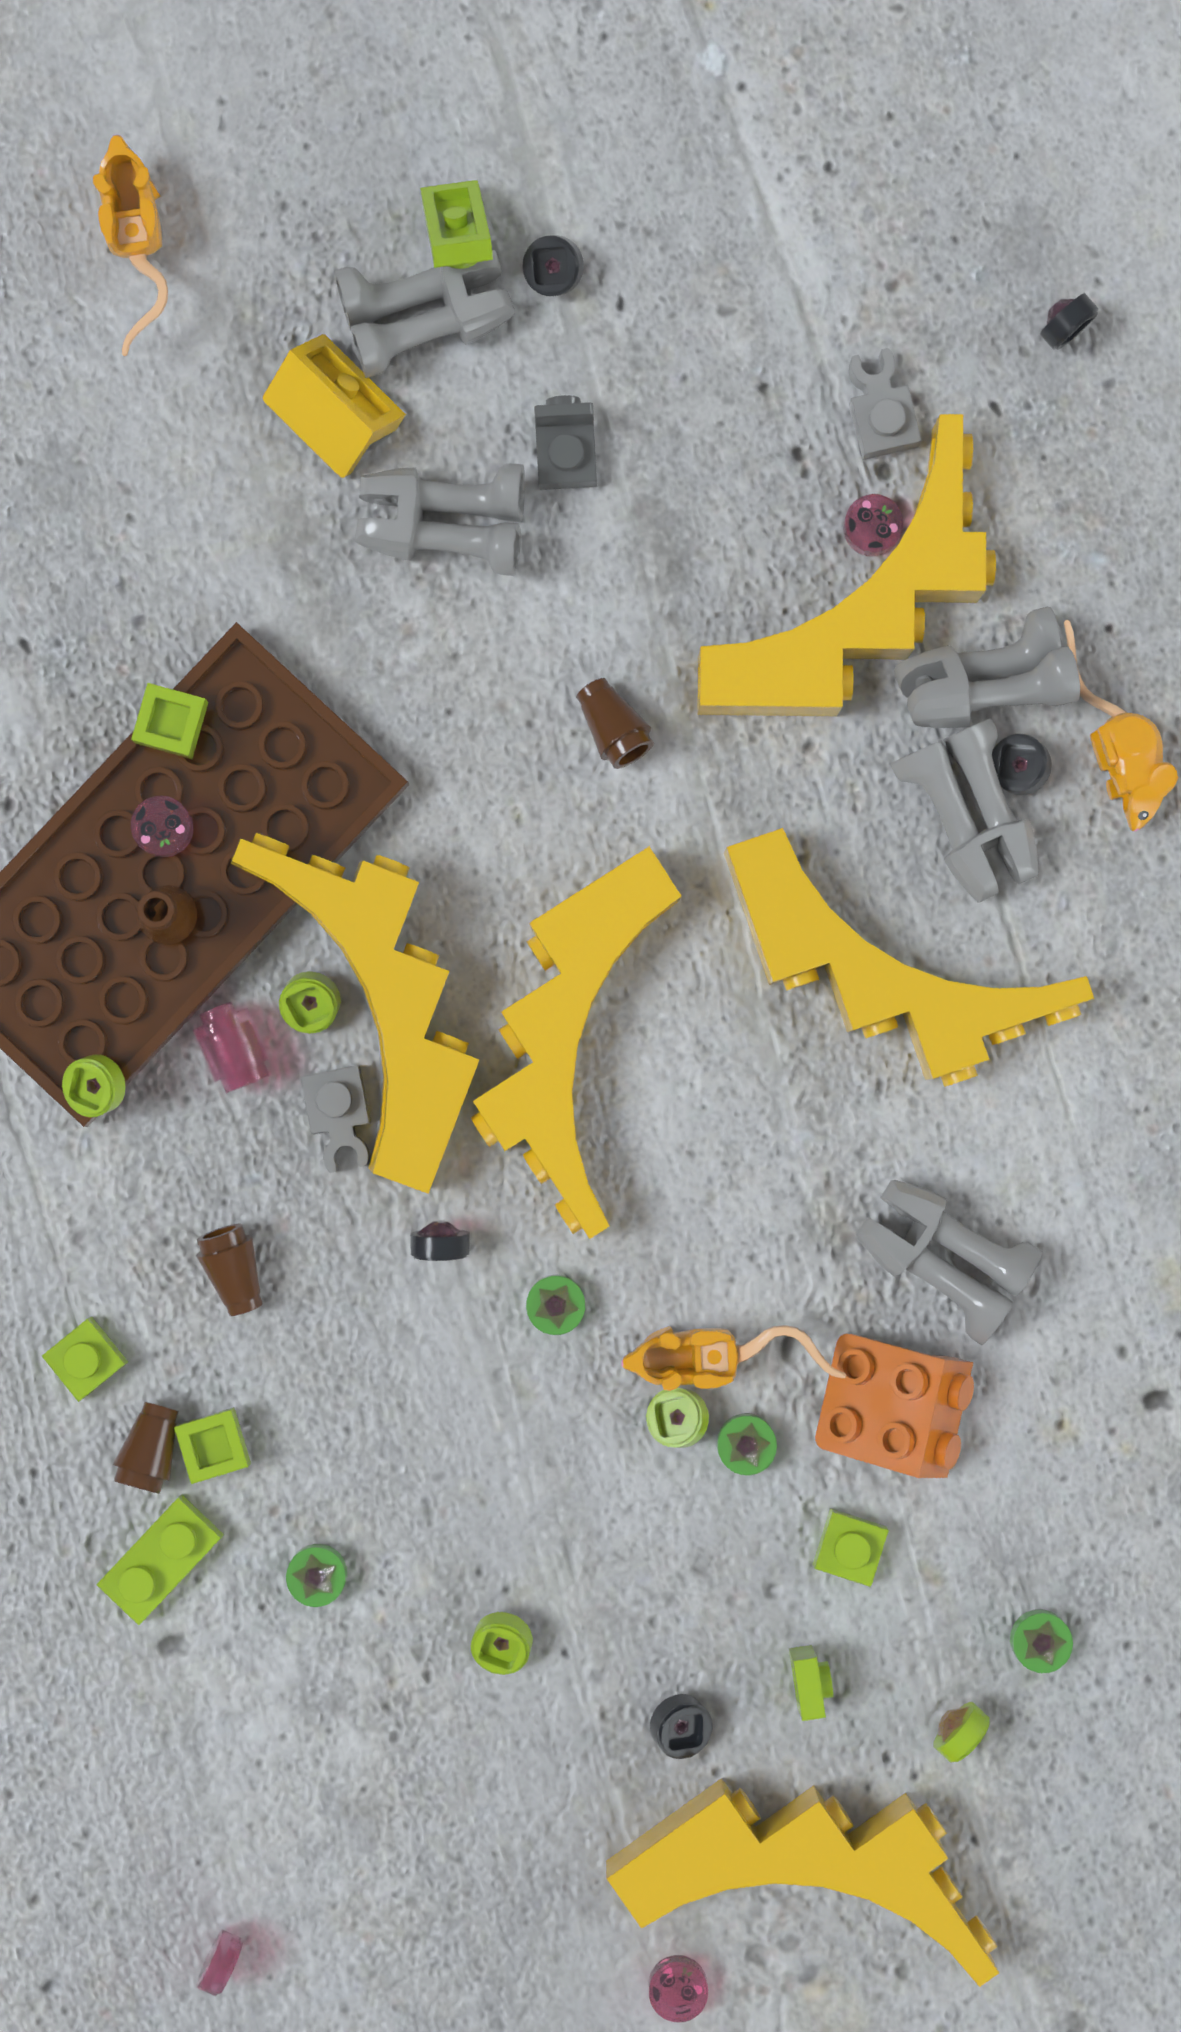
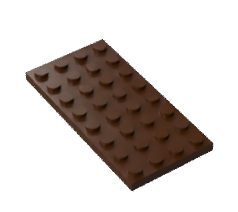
M237 622L173 688L176 691L205 698L209 702L193 758L190 759L136 744L131 740L132 732L0 871V1049L83 1127H89L97 1117L80 1115L67 1103L63 1093L62 1080L68 1066L89 1055L106 1056L119 1066L125 1079V1086H127L297 905L295 901L273 884L231 864L240 839L252 843L255 833L289 845L286 856L297 861L309 864L311 856L315 855L337 863L410 785L400 773ZM165 800L176 804L179 808L176 810L168 809L165 805ZM144 806L146 811L144 817L140 820H135L137 813ZM172 814L177 815L181 820L180 825H183L185 828L184 832L179 834L176 832V829H168L165 826L166 817ZM170 818L169 820H174V821H175V825H174V826H169V825H168V821H167V826L170 827V828H173V827L176 826V820L173 819V818ZM144 822H153L157 830L155 834L149 836L150 841L148 843H143L141 841L143 836L140 830ZM153 825L145 827V831L148 834H152L155 830ZM148 826L153 827V831L150 833L146 830ZM166 830V833L164 834L165 836H168L169 832H171V836L169 838H163L162 840H157L155 838V836H157L158 838L162 837V835H160L158 832ZM165 839L169 840L170 845L165 842ZM164 840V845L161 847L160 843ZM166 885L176 886L186 891L193 899L197 909V921L191 934L181 942L170 945L159 944L149 939L140 928L137 912L138 903L145 894L154 888ZM162 900L154 907L156 910V915L152 918L154 922L161 921L167 915L168 906ZM93 1078V1088L99 1090L101 1086L96 1078Z

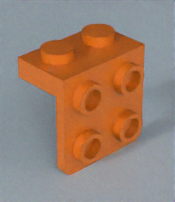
M855 1334L841 1335L836 1343L831 1366L844 1372L846 1378H838L829 1374L815 1435L818 1447L916 1478H948L949 1470L955 1466L961 1450V1439L957 1434L962 1411L966 1410L969 1406L974 1392V1380L971 1377L973 1362L950 1356L929 1355Z

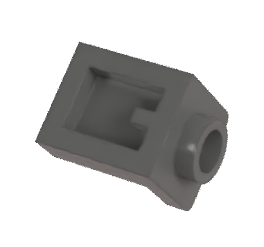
M561 395L548 398L546 405L534 406L539 490L597 487L593 403H581V399L577 396Z

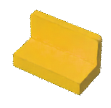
M325 334L290 349L263 395L265 404L341 478L353 472L370 444L396 431L406 416L370 378H365L363 371Z

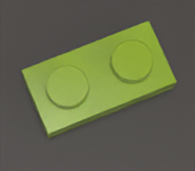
M478 180L420 187L434 268L448 266L454 269H464L474 266L477 262L493 260L491 237Z
M181 1494L96 1585L135 1623L140 1625L224 1534Z

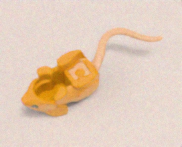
M113 135L110 139L108 150L101 161L99 174L93 176V183L100 193L102 203L98 211L100 228L112 254L121 258H129L132 265L140 273L156 283L158 290L157 301L154 306L126 335L123 342L122 355L127 356L133 339L164 311L168 300V287L163 274L147 261L148 255L155 253L162 247L160 218L155 200L161 196L150 178L148 168L144 166L139 156L131 150L122 136Z
M1065 620L1064 627L1067 647L1073 652L1077 664L1072 625L1069 620ZM1079 674L1080 697L1111 716L1104 725L1090 734V738L1100 770H1108L1111 778L1106 781L1108 796L1110 800L1118 799L1119 797L1123 798V810L1131 831L1136 832L1142 829L1154 817L1163 797L1176 785L1178 780L1177 770L1171 763L1163 762L1161 735L1156 725L1150 719L1136 713H1128L1117 705L1094 695L1087 689Z
M787 1325L773 1326L766 1329L744 1345H736L735 1337L728 1329L698 1328L674 1333L671 1326H667L650 1334L642 1344L624 1356L621 1362L624 1369L639 1375L652 1384H662L663 1389L667 1391L674 1390L680 1385L693 1384L700 1389L718 1388L734 1381L739 1363L747 1361L758 1354L775 1337L788 1336L798 1340L825 1372L834 1377L846 1378L844 1372L830 1366L816 1348L812 1339L804 1331Z

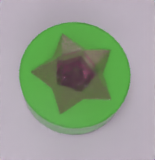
M563 1275L543 1277L532 1286L526 1301L527 1314L531 1323L541 1332L549 1335L566 1334L576 1328L584 1316L585 1297L583 1291L569 1277Z
M738 1414L728 1419L720 1428L717 1436V1450L724 1465L734 1473L746 1476L755 1475L764 1471L773 1462L777 1451V1441L772 1428L764 1419L754 1414Z
M312 1544L299 1550L289 1563L286 1572V1583L291 1595L301 1604L310 1607H322L332 1603L341 1594L347 1581L345 1560L337 1550L325 1544Z
M1036 1609L1024 1613L1016 1620L1010 1633V1644L1014 1655L1024 1667L1036 1673H1050L1060 1669L1068 1661L1072 1653L1073 1639L1068 1626L1060 1617L1047 1610Z

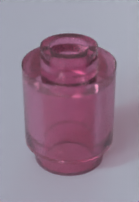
M228 1002L199 1015L203 1025L194 1029L193 1033L214 1082L221 1081L226 1094L270 1076L264 1063L270 1059L248 1008L236 1011L233 1003Z

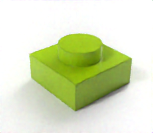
M147 683L131 740L136 744L192 759L209 702L205 698Z
M93 1317L87 1318L42 1355V1358L78 1402L86 1398L128 1363V1360Z
M235 1407L180 1423L174 1427L191 1484L247 1468L251 1465Z
M830 1508L812 1565L816 1570L871 1587L889 1530L884 1525Z
M812 1645L788 1648L796 1703L802 1721L826 1718L823 1699L834 1697L828 1661L818 1662Z

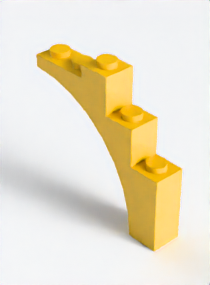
M963 414L939 415L931 432L927 476L914 517L898 546L868 581L834 608L792 630L745 643L700 646L698 655L697 715L837 717L843 707V701H851L853 696V666L843 665V659L906 660L914 650V643H923L925 612L924 608L915 607V602L977 603L986 592V586L994 585L996 553L995 550H986V532H963V527L971 526L973 515L972 492H963V469L970 470L972 466L973 436L972 434L963 433Z
M783 828L726 847L724 851V856L768 984L771 985L783 981L785 989L788 991L820 980L816 969L825 967L846 1031L850 1032L861 1028L865 1039L898 1028L895 1016L903 1014L925 1080L941 1077L943 1085L946 1087L976 1077L978 1074L974 1065L990 1060L982 1039L983 1036L989 1035L992 1045L999 1044L1025 1035L1022 1024L1024 1022L1044 1016L1047 1026H1051L1082 1015L1078 1004L1094 999L1087 976L1041 987L990 988L948 981L901 963L865 941L827 905L802 870Z
M255 833L252 843L240 839L231 864L273 884L309 912L339 946L364 990L378 1032L383 1071L380 1126L368 1169L373 1174L429 1194L480 1059L466 1055L469 1046L468 1042L436 1031L432 1041L424 1039L449 971L436 966L440 955L406 943L403 953L394 950L419 882L406 877L410 867L381 855H376L373 864L364 860L359 862L351 882L342 878L345 867L315 855L311 856L309 864L297 861L286 856L289 845L270 837Z
M650 846L529 923L535 936L526 941L545 971L555 965L560 974L501 1011L508 1022L498 1029L517 1059L527 1053L533 1062L473 1100L479 1112L470 1117L489 1147L499 1142L504 1151H507L526 1139L531 1149L522 1155L540 1184L549 1179L553 1181L563 1197L562 1200L554 1204L572 1234L583 1229L589 1239L610 1227V1224L588 1183L576 1140L572 1092L577 1049L591 1005L615 962L647 926L681 899V894Z
M721 1778L606 1860V1879L641 1929L684 1904L729 1889L768 1884L824 1887L870 1900L911 1921L947 1949L979 1987L999 1974L990 1952L998 1947L977 1915L967 1921L955 1903L963 1898L945 1869L940 1866L932 1872L933 1869L948 1859L939 1840L947 1834L946 1830L927 1803L917 1809L906 1793L848 1834L847 1831L854 1827L846 1811L834 1795L825 1801L814 1785L762 1823L755 1826L754 1823L761 1818L751 1800L741 1788L732 1793Z

